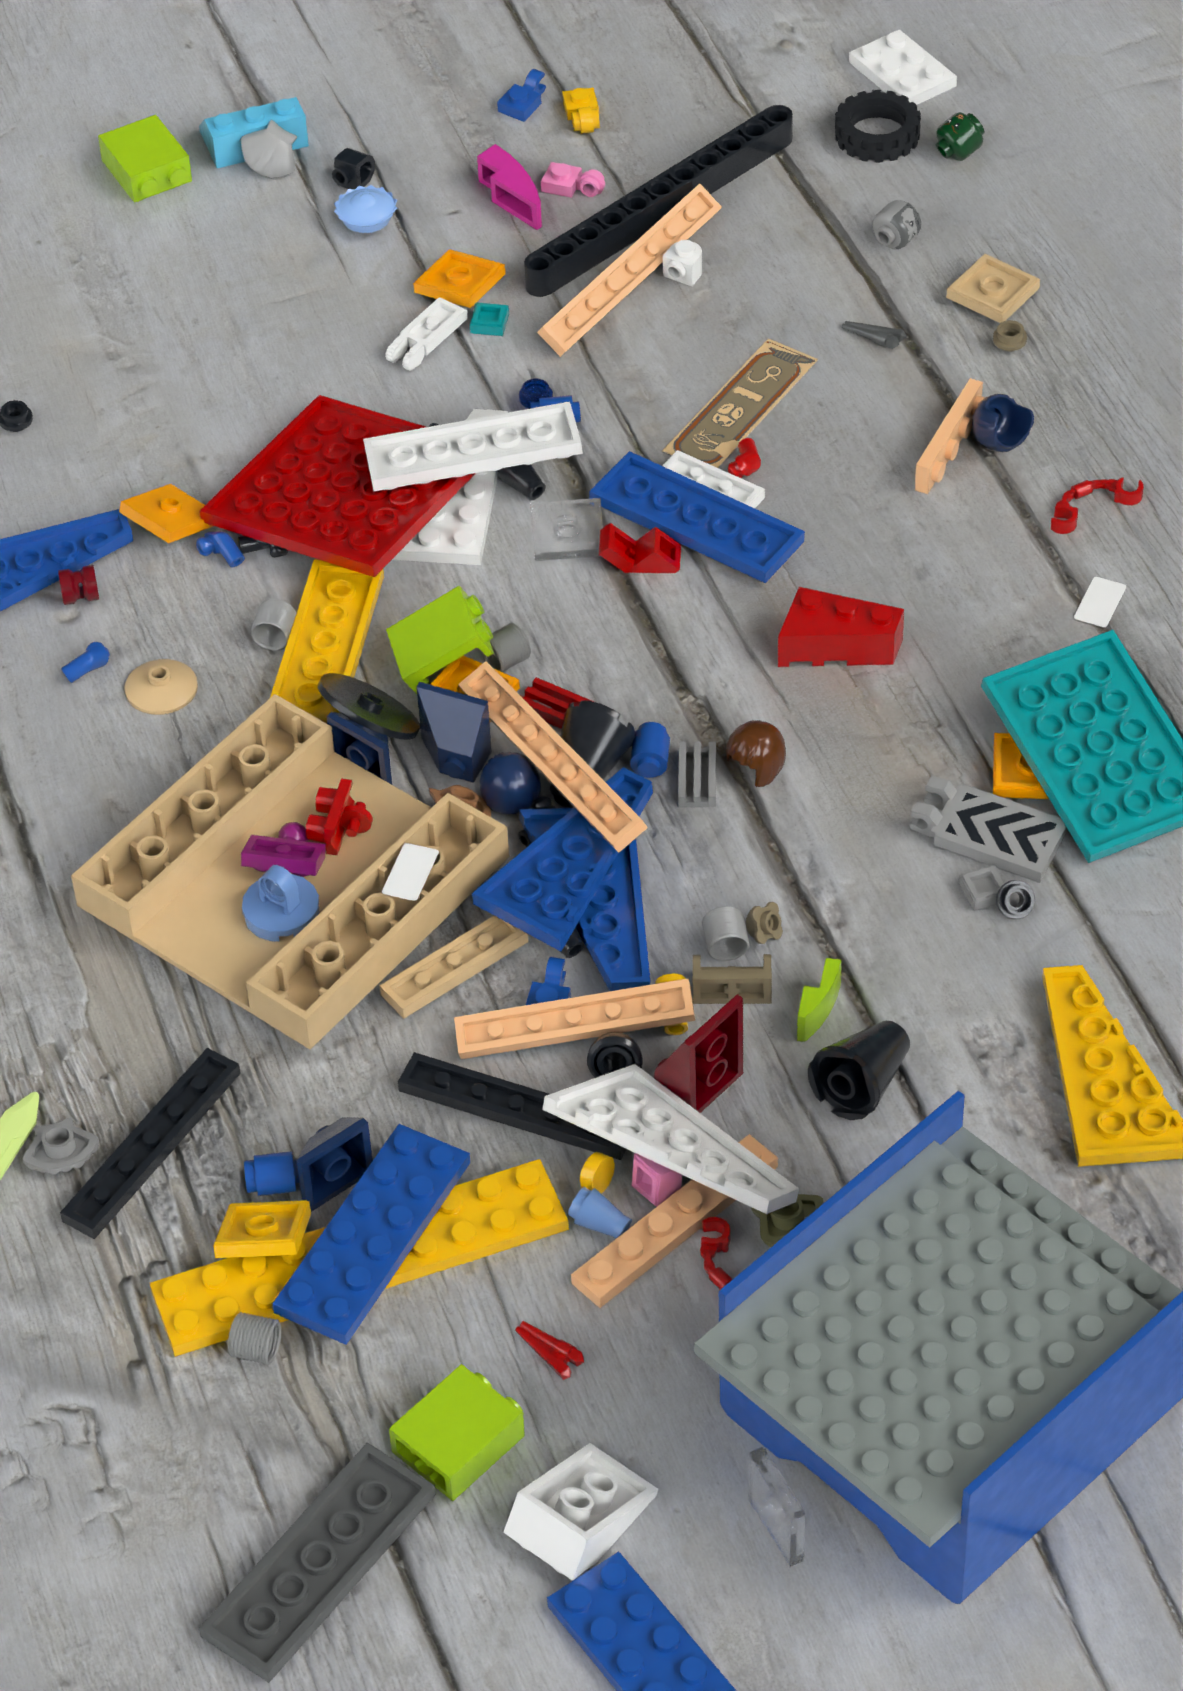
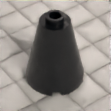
M581 700L579 706H574V702H572L565 711L560 737L604 780L632 746L636 736L634 726L628 722L626 727L618 720L621 714L603 704ZM551 783L550 792L554 796V800L563 807L573 808L574 806Z
M886 1020L819 1050L809 1063L807 1069L809 1084L816 1098L820 1102L825 1099L832 1105L834 1109L831 1112L838 1117L848 1120L865 1118L876 1109L909 1051L910 1039L908 1034L899 1024Z

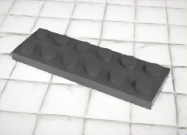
M367 1442L199 1627L200 1636L269 1683L436 1495L435 1485Z

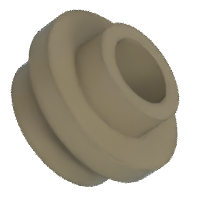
M1013 320L1003 321L993 333V342L1004 351L1019 350L1027 342V333L1021 323Z

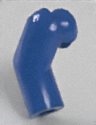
M210 531L196 541L197 550L201 555L208 556L212 552L214 554H222L231 568L240 565L245 560L244 555L234 540L226 532Z
M92 642L87 646L86 652L61 669L70 683H73L86 673L106 665L110 656L109 650L101 642Z

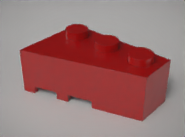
M799 587L778 635V667H789V662L812 661V666H824V661H847V666L893 665L903 641L904 609Z

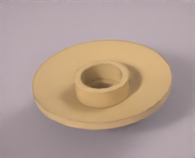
M158 659L146 662L134 669L125 682V695L131 706L143 713L153 715L169 714L184 708L193 700L198 689L197 677L194 671L186 664L171 659Z

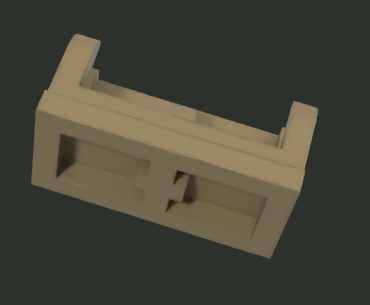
M763 954V967H701V955H693V1004H727L737 994L743 998V1004H772L771 954Z

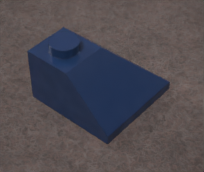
M419 682L417 685L421 738L438 771L452 778H459L474 783L492 752L488 701Z
M329 713L327 715V724L332 727L334 752L392 785L388 736L370 730L342 713Z
M342 1117L333 1124L322 1127L314 1136L309 1138L298 1156L297 1167L302 1200L310 1202L311 1212L356 1184L373 1161L369 1125L363 1117Z

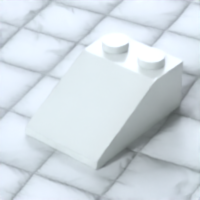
M589 1443L517 1493L503 1533L519 1543L521 1547L551 1565L557 1572L573 1581L603 1557L656 1497L658 1488Z

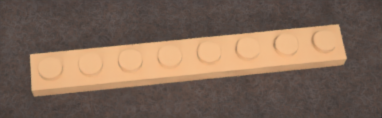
M698 184L552 317L537 333L561 357L663 263V255L674 243L688 240L722 206L701 184Z
M487 661L458 684L466 695L488 701L489 719L618 853L648 828L643 820Z

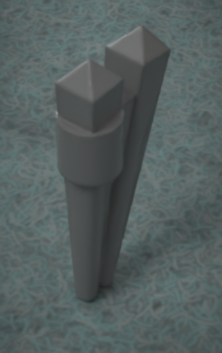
M845 321L842 324L843 329L891 349L898 346L899 342L906 338V334L902 329Z

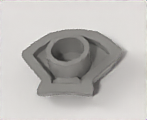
M270 120L267 128L246 134L240 139L244 160L252 170L271 179L292 174L295 171L292 144L297 139V136L284 130L273 120Z
M72 1117L53 1124L34 1127L36 1138L25 1152L23 1161L29 1169L38 1170L42 1173L48 1172L55 1175L60 1170L68 1172L73 1167L80 1168L84 1162L91 1158V1155L98 1150L99 1138L90 1132L74 1126Z

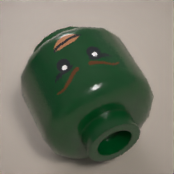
M955 113L937 128L938 142L936 147L946 159L952 157L957 161H963L982 146V135L985 133L984 128L973 114Z

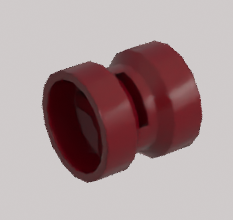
M94 565L83 566L80 571L74 572L70 569L58 570L64 605L75 604L78 599L83 598L88 601L99 600Z

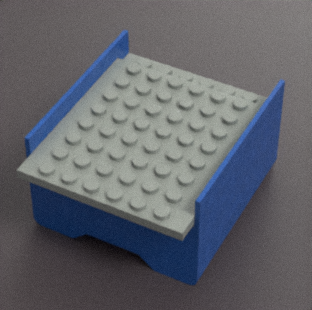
M959 1090L719 1291V1322L694 1343V1353L719 1373L720 1404L725 1413L776 1457L801 1462L877 1525L901 1561L955 1604H961L1183 1398V1291L964 1128L965 1095Z

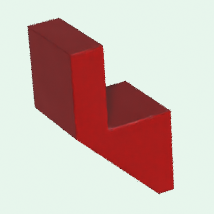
M609 523L600 530L599 555L624 573H676L680 570L681 544L657 527H654L635 541L612 523Z

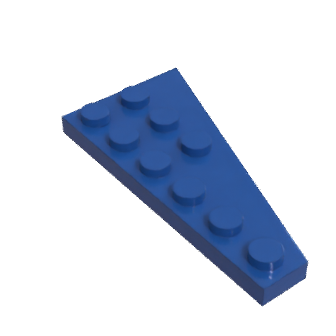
M117 509L0 539V611L59 581L58 570L70 569L73 572L78 571L83 566H87L133 542L132 530L127 517Z
M624 767L606 781L613 791L640 817L653 794L652 781ZM574 808L472 893L473 904L561 952L618 852Z
M574 808L519 809V821L526 830L531 843H533ZM636 838L618 853L576 925L609 991L651 984Z

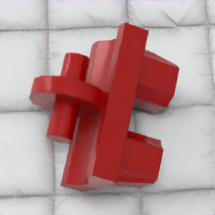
M341 778L338 789L319 787L315 801L316 812L327 813L328 817L311 814L306 823L307 839L324 842L326 844V854L338 856L345 833L350 837H355L357 833L367 832L373 822V817L366 810L365 803H355L351 798L350 791L353 782L350 779Z

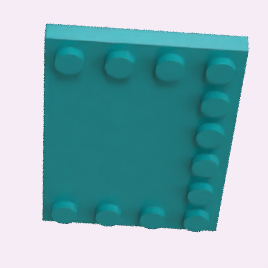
M1114 630L983 678L981 684L983 691L1088 863L1183 827V739Z

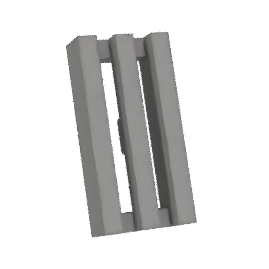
M679 742L678 807H716V742H709V747H701V742H694V747H686V742ZM686 757H694L693 796H686ZM701 757H709L708 796H701Z

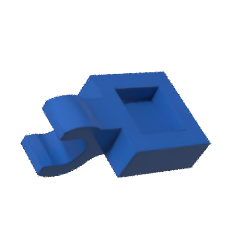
M532 69L528 73L523 87L514 84L497 101L498 112L525 122L542 104L541 94L545 91L546 85L539 82L545 76V73Z
M549 957L544 983L532 981L526 1005L571 998V988L563 986L566 977V971H563L565 959Z

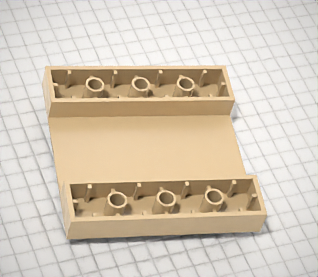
M274 694L75 871L71 878L78 907L306 1048L312 1049L509 858L508 830L504 824L449 793L431 808L334 752L332 727ZM341 778L352 780L353 785L350 796L355 803H365L366 810L373 817V822L367 832L357 833L355 837H350L345 833L338 856L325 854V859L317 875L304 877L314 885L319 895L320 913L295 937L293 934L279 936L280 941L276 942L257 937L247 928L242 912V902L248 888L258 881L265 872L258 871L252 867L241 866V852L251 835L278 838L281 827L289 822H298L306 828L308 817L311 814L328 817L327 813L316 812L315 801L319 787L338 789ZM308 840V842L325 844L324 842ZM405 843L439 851L416 901L382 893L383 887Z

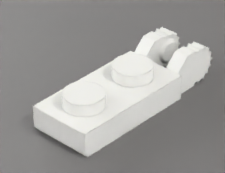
M439 297L399 333V336L388 346L385 353L386 359L396 363L403 357V368L413 371L415 367L421 364L424 355L427 356L468 319L467 310Z

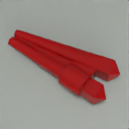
M522 1321L520 1326L516 1327L515 1331L563 1380L571 1377L572 1372L567 1365L568 1362L576 1366L584 1363L582 1352L566 1341L558 1340L525 1321Z

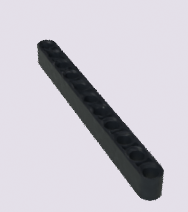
M773 105L766 108L529 254L524 261L526 291L536 297L550 295L638 240L698 184H701L709 194H712L789 146L793 139L792 110L784 105Z

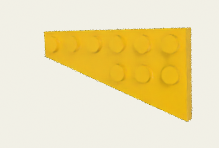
M1083 965L1043 968V985L1078 1167L1183 1159L1182 1117L1177 1109L1173 1110L1163 1095L1164 1089L1135 1045H1130L1123 1034L1124 1028L1117 1018L1113 1019L1104 1005V997Z

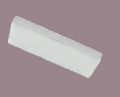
M678 450L662 465L753 508H756L765 498L764 488Z

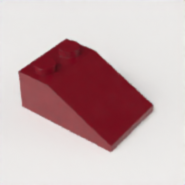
M738 994L735 995L696 1032L687 1037L668 1058L663 1059L654 1071V1079L699 1113L744 1074L743 998Z

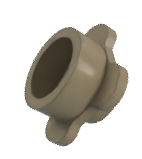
M768 902L762 908L754 906L747 915V931L758 944H765L767 939L770 938L778 940L782 936V921L778 914L779 907L775 902Z

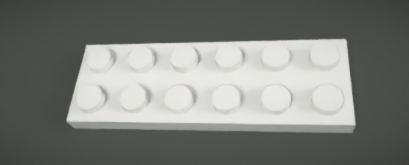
M570 401L363 439L374 491L392 490L401 486L418 483L425 484L434 480L463 477L467 474L497 471L511 466L530 465L539 461L568 458L572 455L583 454Z

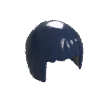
M994 394L985 397L978 404L972 418V428L976 439L989 450L1002 453L1008 452L1022 444L1034 424L1032 410L1018 405L1014 398H1010L1006 394Z
M501 752L495 755L494 758L488 760V763L482 770L479 781L481 796L487 806L494 812L518 814L519 809L532 808V802L541 793L538 771L524 755L517 752Z

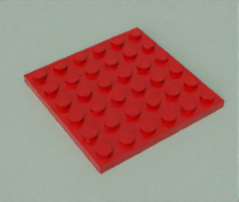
M318 395L227 483L199 513L201 519L206 524L376 577L476 473L467 474L463 477L434 480L425 484L418 483L401 486L392 490L374 491L363 439L426 428V426Z

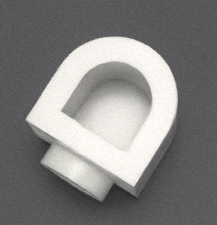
M681 240L674 243L663 255L664 277L693 286L702 275V249L697 243L690 240Z

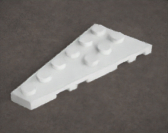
M473 409L466 420L508 413V411ZM484 471L476 473L392 560L481 565L498 472Z
M636 1064L546 1095L544 1098L542 1110L765 1214L797 1201L798 1187Z

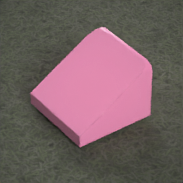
M637 1153L634 1154L631 1186L657 1207L681 1188L682 1174Z

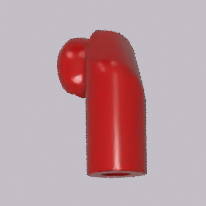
M745 438L739 442L740 455L735 457V461L729 463L727 468L730 474L742 478L744 475L748 477L760 468L761 459L752 438Z

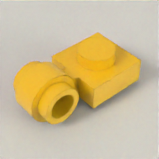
M576 88L574 90L562 91L567 120H572L574 131H580L581 134L592 133L594 129L600 128L599 106L594 88Z

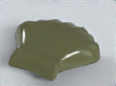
M798 1194L795 1203L768 1214L752 1207L751 1210L760 1219L761 1239L765 1245L772 1247L824 1202L823 1198L818 1195Z

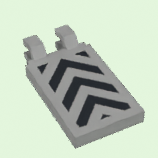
M932 775L926 784L925 791H928L925 796L924 803L917 801L911 811V817L914 818L910 823V829L928 837H934V846L991 866L995 865L996 868L1039 883L1068 831L1064 822L1058 816L966 784L954 787L950 780Z

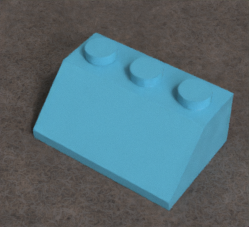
M297 97L281 99L278 102L252 106L244 110L219 114L215 117L204 119L199 125V131L216 168L245 162L240 139L246 134L267 128L270 120H273L281 128L297 136V139L292 144L293 150L308 147L306 116Z

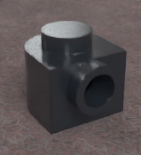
M346 148L334 158L332 178L338 186L346 189H356L359 185L365 187L374 174L375 160L371 155Z

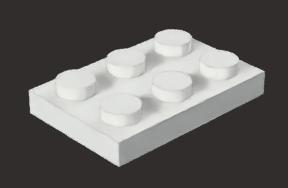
M900 29L849 52V63L885 93L893 91L898 96L904 95L909 98V102H914L916 105L957 86V76Z

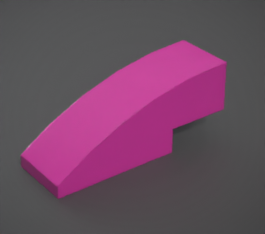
M496 144L477 156L478 179L480 183L491 189L492 202L534 229H540L542 227L541 201L531 177L522 165Z

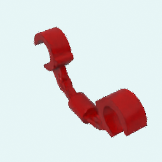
M1124 477L1118 480H1085L1072 486L1071 490L1063 494L1062 500L1056 503L1055 518H1051V530L1058 534H1068L1075 530L1078 520V508L1072 507L1068 503L1073 498L1079 499L1091 494L1093 489L1102 488L1115 493L1114 502L1132 506L1141 502L1143 498V482L1139 480L1138 489L1132 492L1123 490ZM1056 518H1065V519H1068V520H1060V519H1056Z
M708 1217L703 1220V1232L716 1231L721 1233L722 1236L718 1238L701 1237L700 1255L704 1258V1269L709 1275V1280L721 1290L733 1279L721 1267L715 1268L712 1258L721 1251L724 1253L728 1252L731 1241L730 1225L720 1217Z

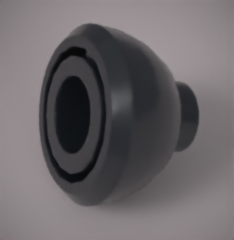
M620 1032L606 1033L597 1038L591 1045L587 1055L588 1069L595 1078L633 1064L640 1068L643 1065L642 1053L638 1044L633 1038Z

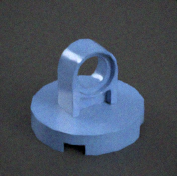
M272 865L258 881L248 888L243 896L242 912L247 928L257 937L272 942L280 941L279 936L293 934L295 937L320 913L319 895L314 885L304 877L291 874L279 865Z

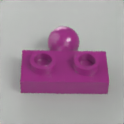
M289 822L281 827L278 838L251 835L241 852V866L252 867L258 871L266 872L272 865H279L300 877L316 876L325 859L326 844L308 842L306 828L298 822Z

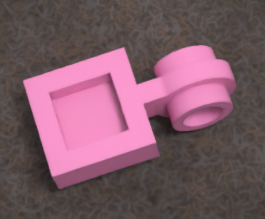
M551 162L541 180V192L572 198L576 190H580L588 197H594L597 194H601L605 187L604 176L600 171L591 169L582 174L581 167Z

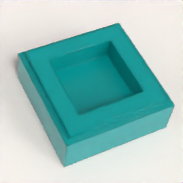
M476 302L470 321V333L503 336L509 317V305Z

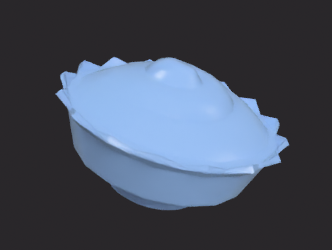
M359 185L356 189H348L345 194L339 195L338 201L334 203L336 207L334 212L350 230L359 233H372L387 226L397 209L395 206L397 200L393 198L392 192H386L383 187L375 188L372 185L368 187Z

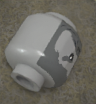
M894 200L888 203L876 214L872 221V228L877 241L891 249L899 250L905 247L921 230V219L917 208L913 204L902 200Z

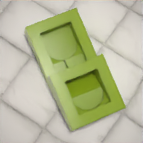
M826 958L820 988L804 986L797 1016V1041L806 1042L814 1035L834 1007L841 986V960Z

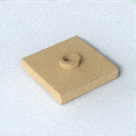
M984 254L947 288L946 298L1001 323L1006 321L1040 288V279Z

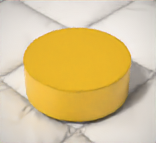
M600 1152L591 1154L585 1161L580 1173L581 1188L586 1187L591 1191L596 1188L602 1194L612 1180L615 1169L614 1159Z

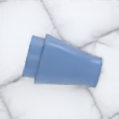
M583 1187L574 1198L568 1210V1216L575 1219L574 1224L612 1236L615 1239L627 1231L632 1222V1219L625 1216L596 1188L591 1191Z

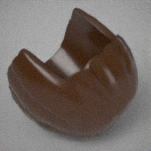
M761 720L748 721L737 727L729 736L726 745L727 761L732 758L738 761L740 765L755 769V786L764 787L769 785L783 768L786 759L785 740L779 729L774 725Z

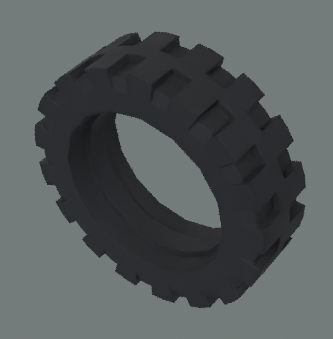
M872 90L871 93H866V91L857 93L855 97L852 95L847 97L845 103H840L838 106V112L835 113V140L838 141V146L841 150H846L847 155L851 157H859V160L868 162L870 159L875 160L876 163H881L886 159L894 161L898 159V156H907L910 154L911 148L915 149L917 147L918 140H920L921 113L920 110L917 111V105L914 102H909V98L904 95H896V92L887 91L885 93L881 92V90ZM880 117L891 119L902 127L888 134L875 135L865 133L855 128L854 125L868 118Z

